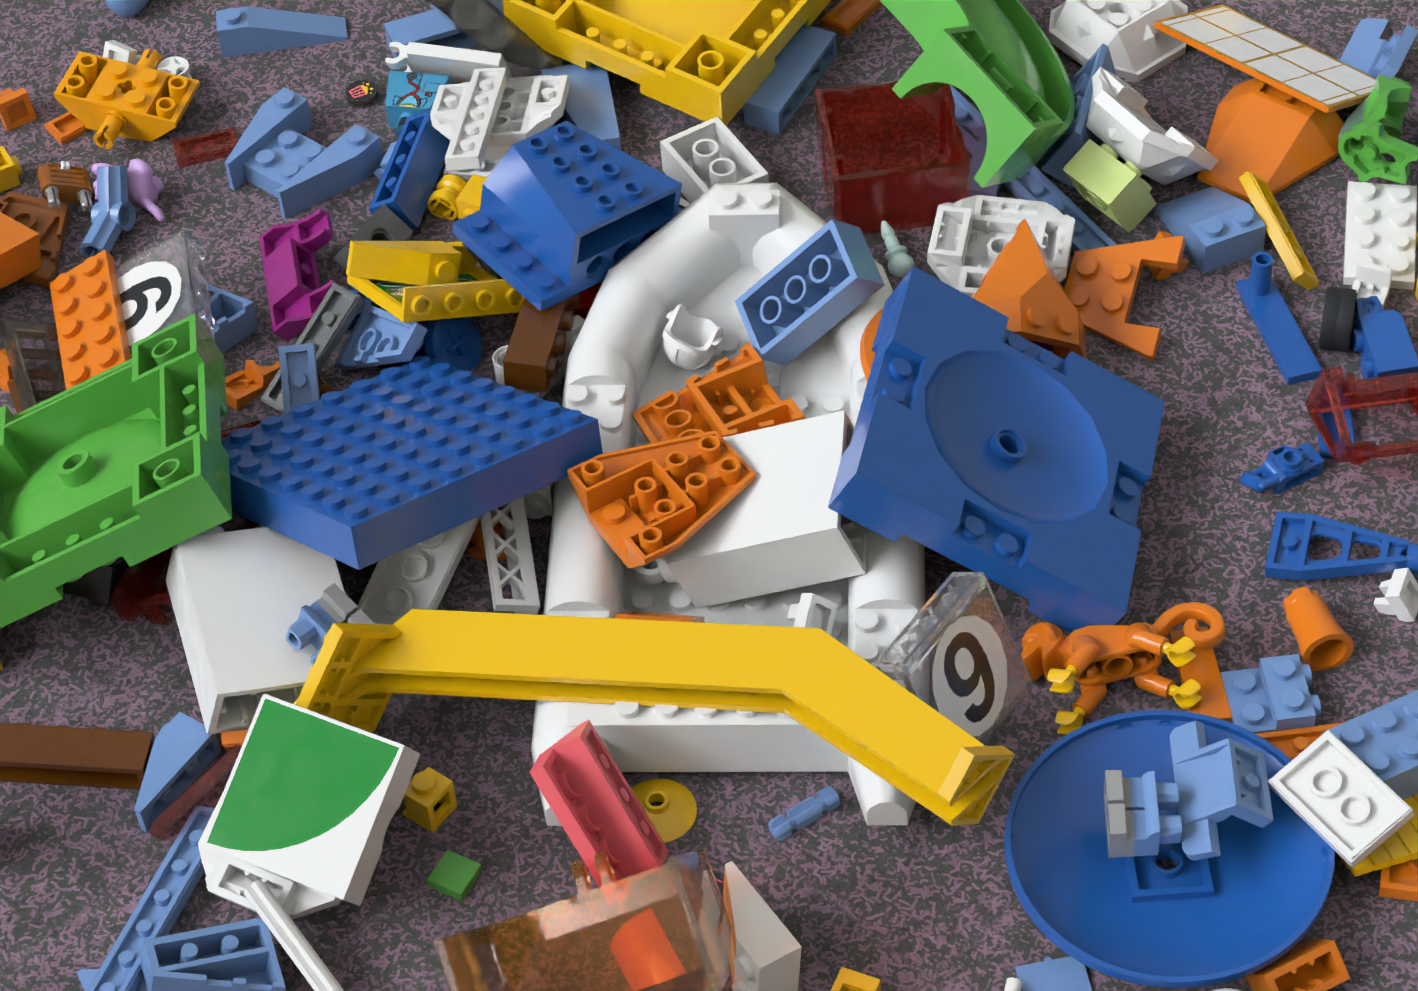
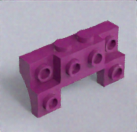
M322 208L296 222L272 225L259 236L273 334L287 342L300 332H303L332 284L335 282L342 286L333 279L322 287L320 286L315 252L334 237L330 213Z

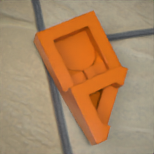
M245 359V370H240L225 378L226 404L238 411L267 389L280 368V361H276V364L272 366H259L255 363V360Z

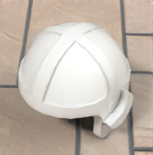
M682 304L677 305L674 310L667 314L666 317L670 320L664 328L662 337L664 351L671 363L687 370L699 369L710 362L715 355H720L725 346V339L722 338L724 334L722 327H717L711 319L690 314Z

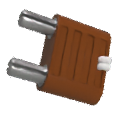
M61 161V165L43 164L37 169L43 198L48 200L50 208H53V205L54 209L58 208L60 202L81 204L84 212L86 209L87 212L92 210L94 191L89 172L85 168L70 166V162Z

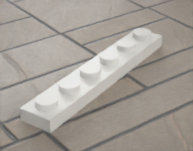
M506 67L474 69L445 156L447 171L457 170L461 173H467L481 168L508 81Z

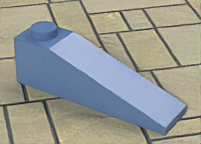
M248 6L216 11L217 34L223 58L348 40L345 17Z

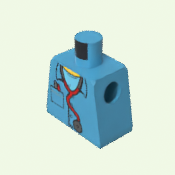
M390 70L386 95V112L389 127L396 128L395 133L398 137L407 117L432 109L439 85L451 84L449 75Z

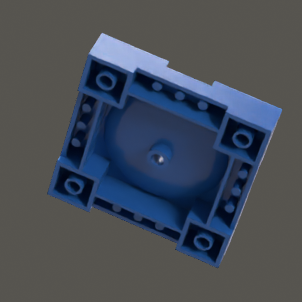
M913 266L885 301L872 351L876 352L850 445L842 454L828 508L893 542H896L903 534L1030 600L1028 612L1069 633L1088 625H1115L1127 612L1141 530L1136 528V521L1143 485L1152 475L1165 401L1072 351L1065 359L1056 356L1054 353L1030 342L1021 335L1006 329L1009 317Z

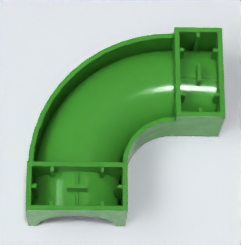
M880 0L924 50L892 88L900 99L932 94L940 90L945 84H949L966 93L979 108L986 126L987 148L983 163L973 178L982 188L1023 177L1069 128L1075 112L1074 94L1070 80L1047 36L1019 0Z

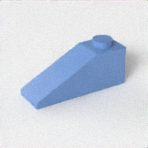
M179 712L170 723H166L161 728L154 740L134 808L141 830L146 833L152 829L222 752L216 733L207 735L204 724L182 712Z

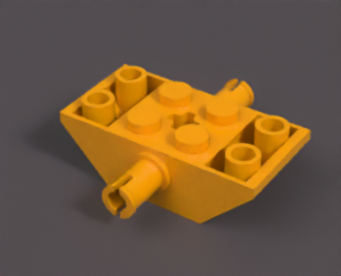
M144 50L137 65L79 51L56 88L54 98L86 128L97 131L93 136L96 145L103 148L108 140L105 149H111L117 136L151 142L176 128L200 86V81L156 70L162 61L161 55L156 50L152 51L149 58L151 50Z

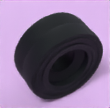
M1329 286L1326 290L1319 338L1320 349L1348 352L1357 290Z

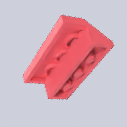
M590 720L581 723L539 755L529 772L610 905L613 906L624 901L634 881L661 870L669 852L668 848Z

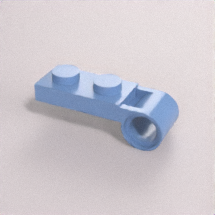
M315 343L278 346L284 414L290 412L291 408L295 405L310 404L320 400Z

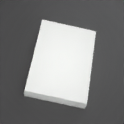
M1329 730L1268 780L1269 787L1352 868L1415 816L1413 809Z

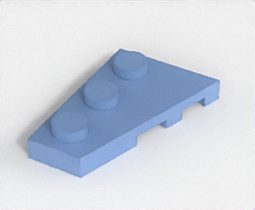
M366 304L334 365L343 370L411 361L414 354L421 348L423 338L428 329L416 322L403 323L389 312Z

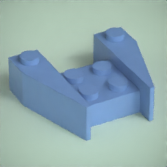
M283 87L261 105L225 161L230 188L235 191L248 181L278 197L281 215L287 219L364 182L376 169L381 167V158L383 157L381 140L379 136L356 124L328 148L307 138L302 134L313 126L308 99Z

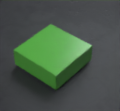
M447 850L428 877V887L463 901L482 873V864Z

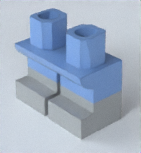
M333 583L323 591L322 597L310 606L304 605L301 607L298 620L288 628L286 641L295 650L299 651L311 643L317 649L311 656L310 662L313 665L324 643L325 635L333 623H375L361 609L357 611L358 606Z
M1105 770L1103 794L1109 858L1158 855L1159 844L1181 842V816H1159L1158 810H1178V783L1156 782L1155 771L1146 772L1142 778L1122 777V770Z

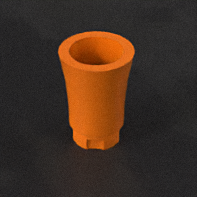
M1300 587L1293 590L1290 596L1284 599L1283 608L1286 613V620L1299 646L1303 664H1309L1312 672L1341 666L1353 653V640L1338 624L1324 599L1319 596L1316 590H1310L1308 587Z

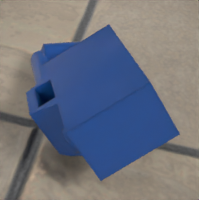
M1308 442L1295 448L1282 445L1268 452L1267 460L1264 461L1261 467L1243 473L1240 482L1242 485L1258 492H1264L1267 488L1271 487L1277 494H1280L1322 474L1325 460Z

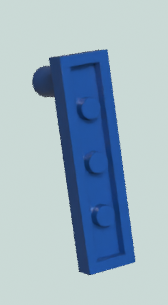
M1267 252L1255 253L1252 257L1250 278L1236 282V289L1287 385L1320 378L1322 376V368L1271 277L1273 268L1272 255Z

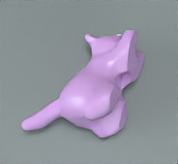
M141 159L130 160L127 169L128 202L137 207H143L158 221H164L165 217L162 209L155 205L159 193L164 190L162 181L156 176H152L154 171L147 162ZM96 163L93 164V166L91 167V171L95 175H97V166L113 165L106 163ZM96 180L93 183V190L95 191V200L98 201Z

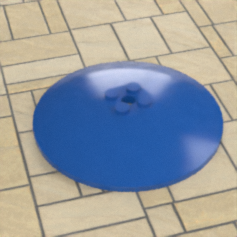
M1143 710L1128 712L1094 721L1068 733L1052 744L1034 761L1020 780L1010 801L1004 832L1005 862L1015 895L1024 911L1036 927L1053 944L1082 964L1117 979L1153 987L1196 988L1233 981L1257 972L1289 952L1307 934L1326 903L1335 866V851L1270 787L1273 821L1265 827L1261 828L1233 815L1217 822L1221 856L1196 861L1191 860L1182 849V841L1179 843L1159 844L1158 855L1109 858L1103 794L1105 770H1122V777L1142 778L1146 772L1155 771L1156 782L1175 783L1170 734L1176 727L1195 720L1203 723L1205 726L1207 746L1230 738L1264 753L1268 780L1292 761L1267 740L1245 728L1215 717L1187 711ZM1158 810L1159 816L1178 815V810ZM1161 859H1170L1177 864V867L1171 870H1164L1159 868L1156 862Z

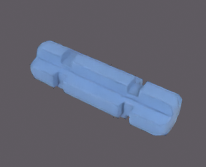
M826 786L816 792V798L810 796L785 811L786 816L780 814L768 823L771 835L777 841H783L793 835L791 832L793 829L798 832L821 818L823 811L829 813L839 807L840 798L837 792L831 786Z

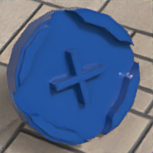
M472 317L430 320L426 326L428 330L423 338V344L415 354L428 356L430 359L441 363H448L450 366L460 370L471 371V369H475L479 364L482 352L479 329H474L471 321H474Z

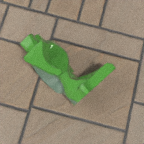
M1377 76L1375 87L1370 95L1359 104L1340 130L1338 152L1342 160L1355 171L1361 182H1366L1373 177H1380L1401 184L1408 182L1410 162L1418 160V147L1399 139L1412 86L1407 81L1396 77ZM1383 153L1392 155L1395 158V162L1387 161Z

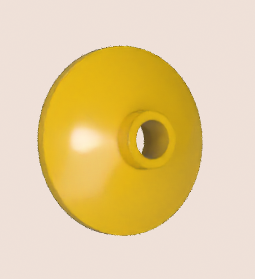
M650 779L631 788L664 843L680 838L694 824L697 815V804L693 794L684 785L669 779ZM653 802H663L660 806L651 805Z

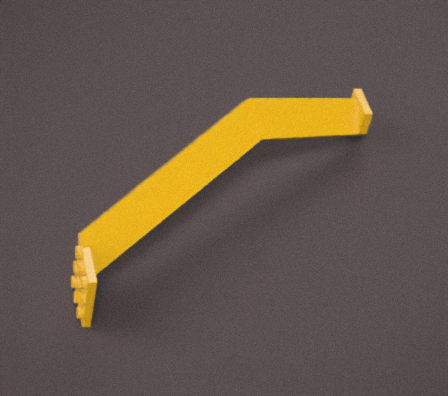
M411 609L394 624L333 623L325 635L321 650L308 672V678L298 699L294 703V705L367 732L375 731L392 693L615 704L616 701L639 703V706H655V704L678 706V708L695 709V707L717 710L785 713L942 818L951 826L979 824L1015 756L1005 746H985L821 628Z

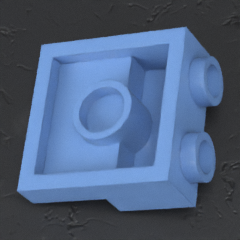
M1298 654L1260 658L1259 668L1220 672L1233 716L1232 723L1254 734L1315 726L1316 718L1321 717L1320 699L1318 695H1310L1308 687L1312 686L1309 664L1301 665Z

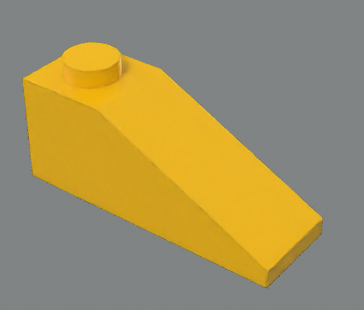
M350 241L346 274L352 277L420 286L457 283L462 253L443 241Z

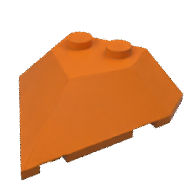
M1024 219L1015 229L1017 232L1011 241L1005 244L981 280L983 283L977 292L971 297L1009 317L1006 329L1021 335L1025 339L1053 345V351L1056 356L1065 359L1072 351L1086 358V333L1080 315L1068 299L1029 224Z

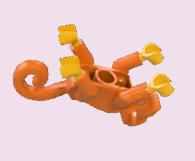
M1190 602L1168 609L1159 616L1153 625L1146 622L1131 625H1088L1074 630L1067 636L1058 626L1049 622H1040L1032 625L1022 638L1023 651L1018 662L1021 678L1031 683L1038 680L1044 674L1047 682H1053L1050 687L1051 692L1065 694L1073 691L1075 681L1079 683L1082 695L1073 704V712L1059 710L1056 714L1055 722L1060 724L1057 730L1059 734L1067 735L1082 727L1083 719L1088 718L1105 698L1107 693L1105 683L1130 677L1134 678L1136 686L1141 690L1167 699L1173 696L1179 707L1189 709L1202 700V697L1196 694L1201 689L1199 683L1189 679L1178 687L1174 680L1160 676L1157 668L1161 664L1162 657L1166 654L1173 665L1182 667L1196 657V654L1189 651L1192 648L1208 650L1218 646L1225 638L1224 619L1212 606L1199 602ZM1197 620L1207 623L1210 629L1203 632L1199 631ZM1185 622L1183 626L1184 637L1171 644L1166 636L1175 626Z

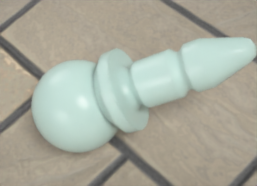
M882 221L881 236L888 250L884 254L885 259L889 261L888 271L893 276L905 277L911 268L915 267L914 260L907 254V247L899 244L894 229L887 221Z

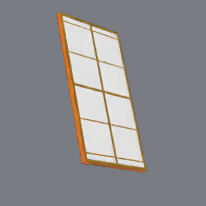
M1223 4L1155 21L1153 26L1325 113L1360 104L1370 95L1376 84V78Z

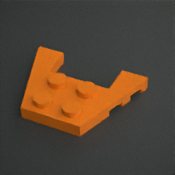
M1184 236L1075 251L1064 291L1078 311L1084 328L1115 342V344L1125 349L1128 348L1140 354L1147 360L1154 361L1162 335L1160 328L1128 324V319L1142 267L1149 266L1179 270L1185 247Z

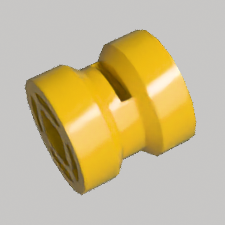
M444 175L437 184V190L428 199L427 206L430 212L435 217L449 220L456 219L458 216L456 199L467 182L457 175Z

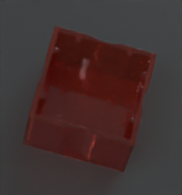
M898 81L876 85L859 84L815 90L817 148L832 219L860 227L862 234L881 232L882 221H887L894 231L934 226L938 205L947 202L953 204L969 197L970 164L962 132L955 121V103L949 84H945L940 90L932 94L902 99L892 90Z

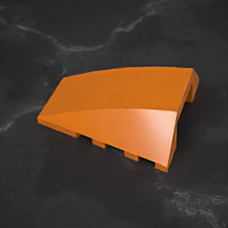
M750 343L740 347V354L729 360L724 357L714 363L715 370L700 378L696 374L685 381L686 387L675 393L669 390L631 413L633 420L649 444L714 430L722 437H728L806 418L791 397L781 401L769 385L763 360Z

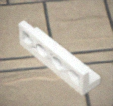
M524 497L500 506L499 509L496 508L480 515L494 611L537 615L540 601ZM498 522L502 524L504 540L493 532V527ZM503 552L507 557L508 570L497 562V558ZM507 583L511 585L513 599H503L502 588Z

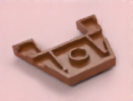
M10 191L0 199V212L38 232L40 235L41 268L23 277L24 281L50 288L49 283L55 280L71 215L67 204L60 203L58 208L54 209V205L53 208H50L48 200Z

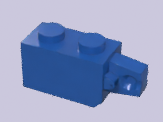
M1377 296L1356 299L1355 315L1357 322L1355 330L1351 332V345L1354 351H1359L1361 357L1360 369L1363 379H1369L1373 391L1414 385L1418 376V358L1402 314L1395 310L1385 311Z

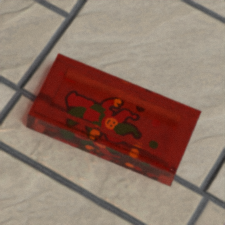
M236 127L173 140L172 144L178 168L226 158L230 155L239 139Z

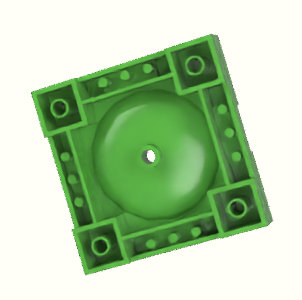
M196 313L133 343L131 359L24 411L13 415L6 405L0 407V628L63 599L64 583L74 582L85 573L100 566H108L121 556L131 567L232 519L229 454L221 444L220 417L227 414L224 355Z

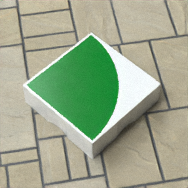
M263 693L202 845L360 906L381 855L387 827L400 807L420 753L400 743Z

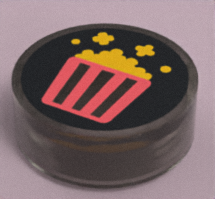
M368 80L355 81L348 85L345 90L347 103L353 108H368L373 106L378 100L377 86Z

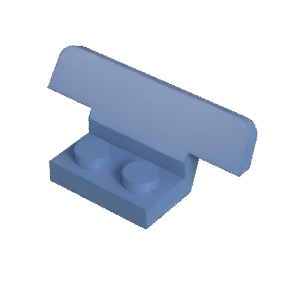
M1365 18L1359 22L1339 61L1376 79L1379 75L1392 78L1401 67L1418 30L1407 24L1400 35L1394 32L1390 40L1386 41L1379 38L1389 20Z
M1196 720L1172 730L1170 746L1174 781L1178 783V815L1181 816L1182 849L1189 859L1196 861L1221 856L1217 822L1223 821L1231 815L1261 828L1273 821L1264 753L1230 738L1207 746L1205 726Z

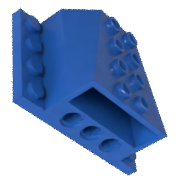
M564 121L519 141L510 147L483 183L480 210L453 222L452 234L539 311H542L604 281L608 270L679 214L682 211L679 208L682 183L568 121Z

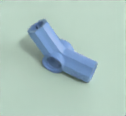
M97 166L98 202L92 207V226L79 248L84 257L95 256L104 249L110 253L121 231H129L134 227L136 214L133 205L128 202L127 166Z

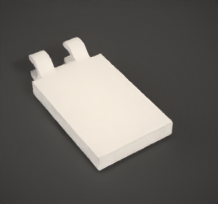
M390 42L389 47L392 52L400 54L397 58H386L385 60L391 69H400L406 66L407 70L404 72L449 75L451 84L469 82L474 69L506 67L508 78H513L502 53L409 42L408 45H403L400 42Z

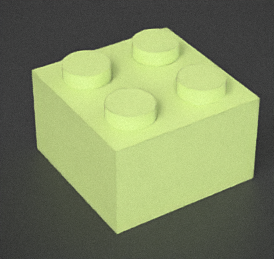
M1089 139L1062 170L1082 198L1124 230L1130 232L1157 204L1149 193L1152 187L1140 177L1142 172L1129 161H1126L1124 164L1117 160L1118 154L1105 143L1099 146Z

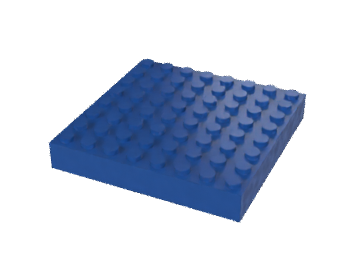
M428 356L413 357L406 365L398 368H386L380 372L379 376L354 381L351 383V387L347 389L327 392L321 396L320 400L310 404L295 405L288 413L281 416L266 417L261 420V424L251 428L234 430L230 433L229 437L221 440V444L229 454L232 512L358 570L568 476V469L603 454L598 419L582 414L579 410H571L560 406L557 402H549L538 398L535 394H527L514 389L512 386L493 382L490 378H482L471 374L470 371L454 368L448 363L432 360Z

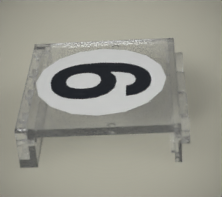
M184 230L115 267L131 358L133 343L195 313L215 342L213 328L216 327V324L211 315L210 305L212 304V297L207 285L209 274L204 262L206 252L202 244L196 239L193 240Z
M952 572L873 664L875 668L892 680H903L909 692L985 746L1034 686L984 572Z

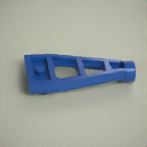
M1276 512L1265 564V576L1267 578L1305 581L1394 572V569L1409 568L1412 574H1418V544L1410 543L1409 540L1314 514ZM1318 536L1337 540L1342 544L1341 554L1333 559L1313 560L1308 556L1311 540ZM1355 543L1374 546L1381 549L1378 558L1354 560L1350 558L1352 546Z

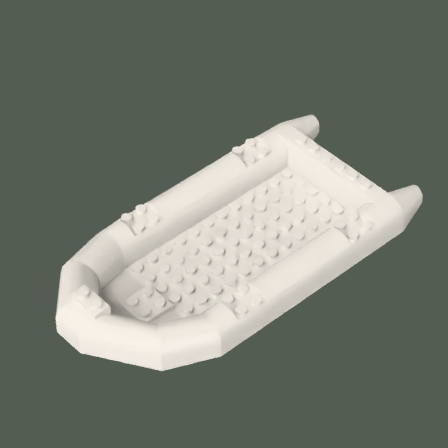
M716 183L608 270L568 356L562 406L571 410H579L582 414L598 419L603 454L649 444L633 420L631 413L669 390L675 393L686 387L685 381L696 374L700 378L715 370L713 364L724 357L731 360L740 354V347L747 343L752 345L735 300L819 231L827 222L778 183ZM876 260L874 261L885 284L881 289L786 366L763 360L769 385L781 401L791 397L806 419L845 410L855 427L867 385L860 359L861 337L867 324L877 312L884 308L885 301L893 292L883 266ZM679 304L684 305L690 314L711 319L717 327L724 329L722 337L725 339L724 349L719 356L715 355L710 362L699 369L687 370L671 363L664 351L662 334L670 320L666 316ZM569 476L555 482L543 615L615 618L616 613L635 611L705 617L704 623L794 627L795 621L787 620L790 604H799L802 593H814L838 604L831 632L833 638L926 703L924 545L903 534L896 542H893L868 529L866 574L696 608L678 581L668 583L664 580L654 585L639 582L634 576L633 568L628 569L590 524ZM535 701L531 745L533 764H535L541 753L581 723L590 720L621 772H848L867 825H908L916 803L908 795L785 713L717 710L695 707V709L678 708V706L655 704V706H639V703L616 701L615 704ZM539 789L547 826H562Z

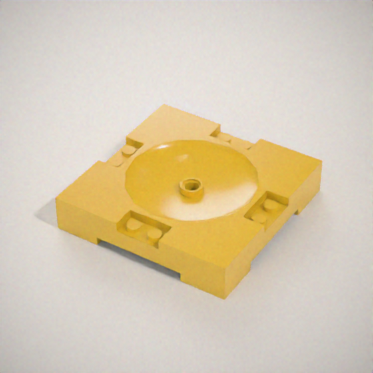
M502 0L507 35L584 69H588L593 63L640 84V92L643 95L702 121L718 117L726 126L775 68V57L803 24L810 26L831 1Z

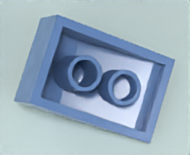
M1212 186L1153 207V210L1173 236H1184V250L1202 274L1247 259L1255 253L1264 251L1266 224L1249 203Z

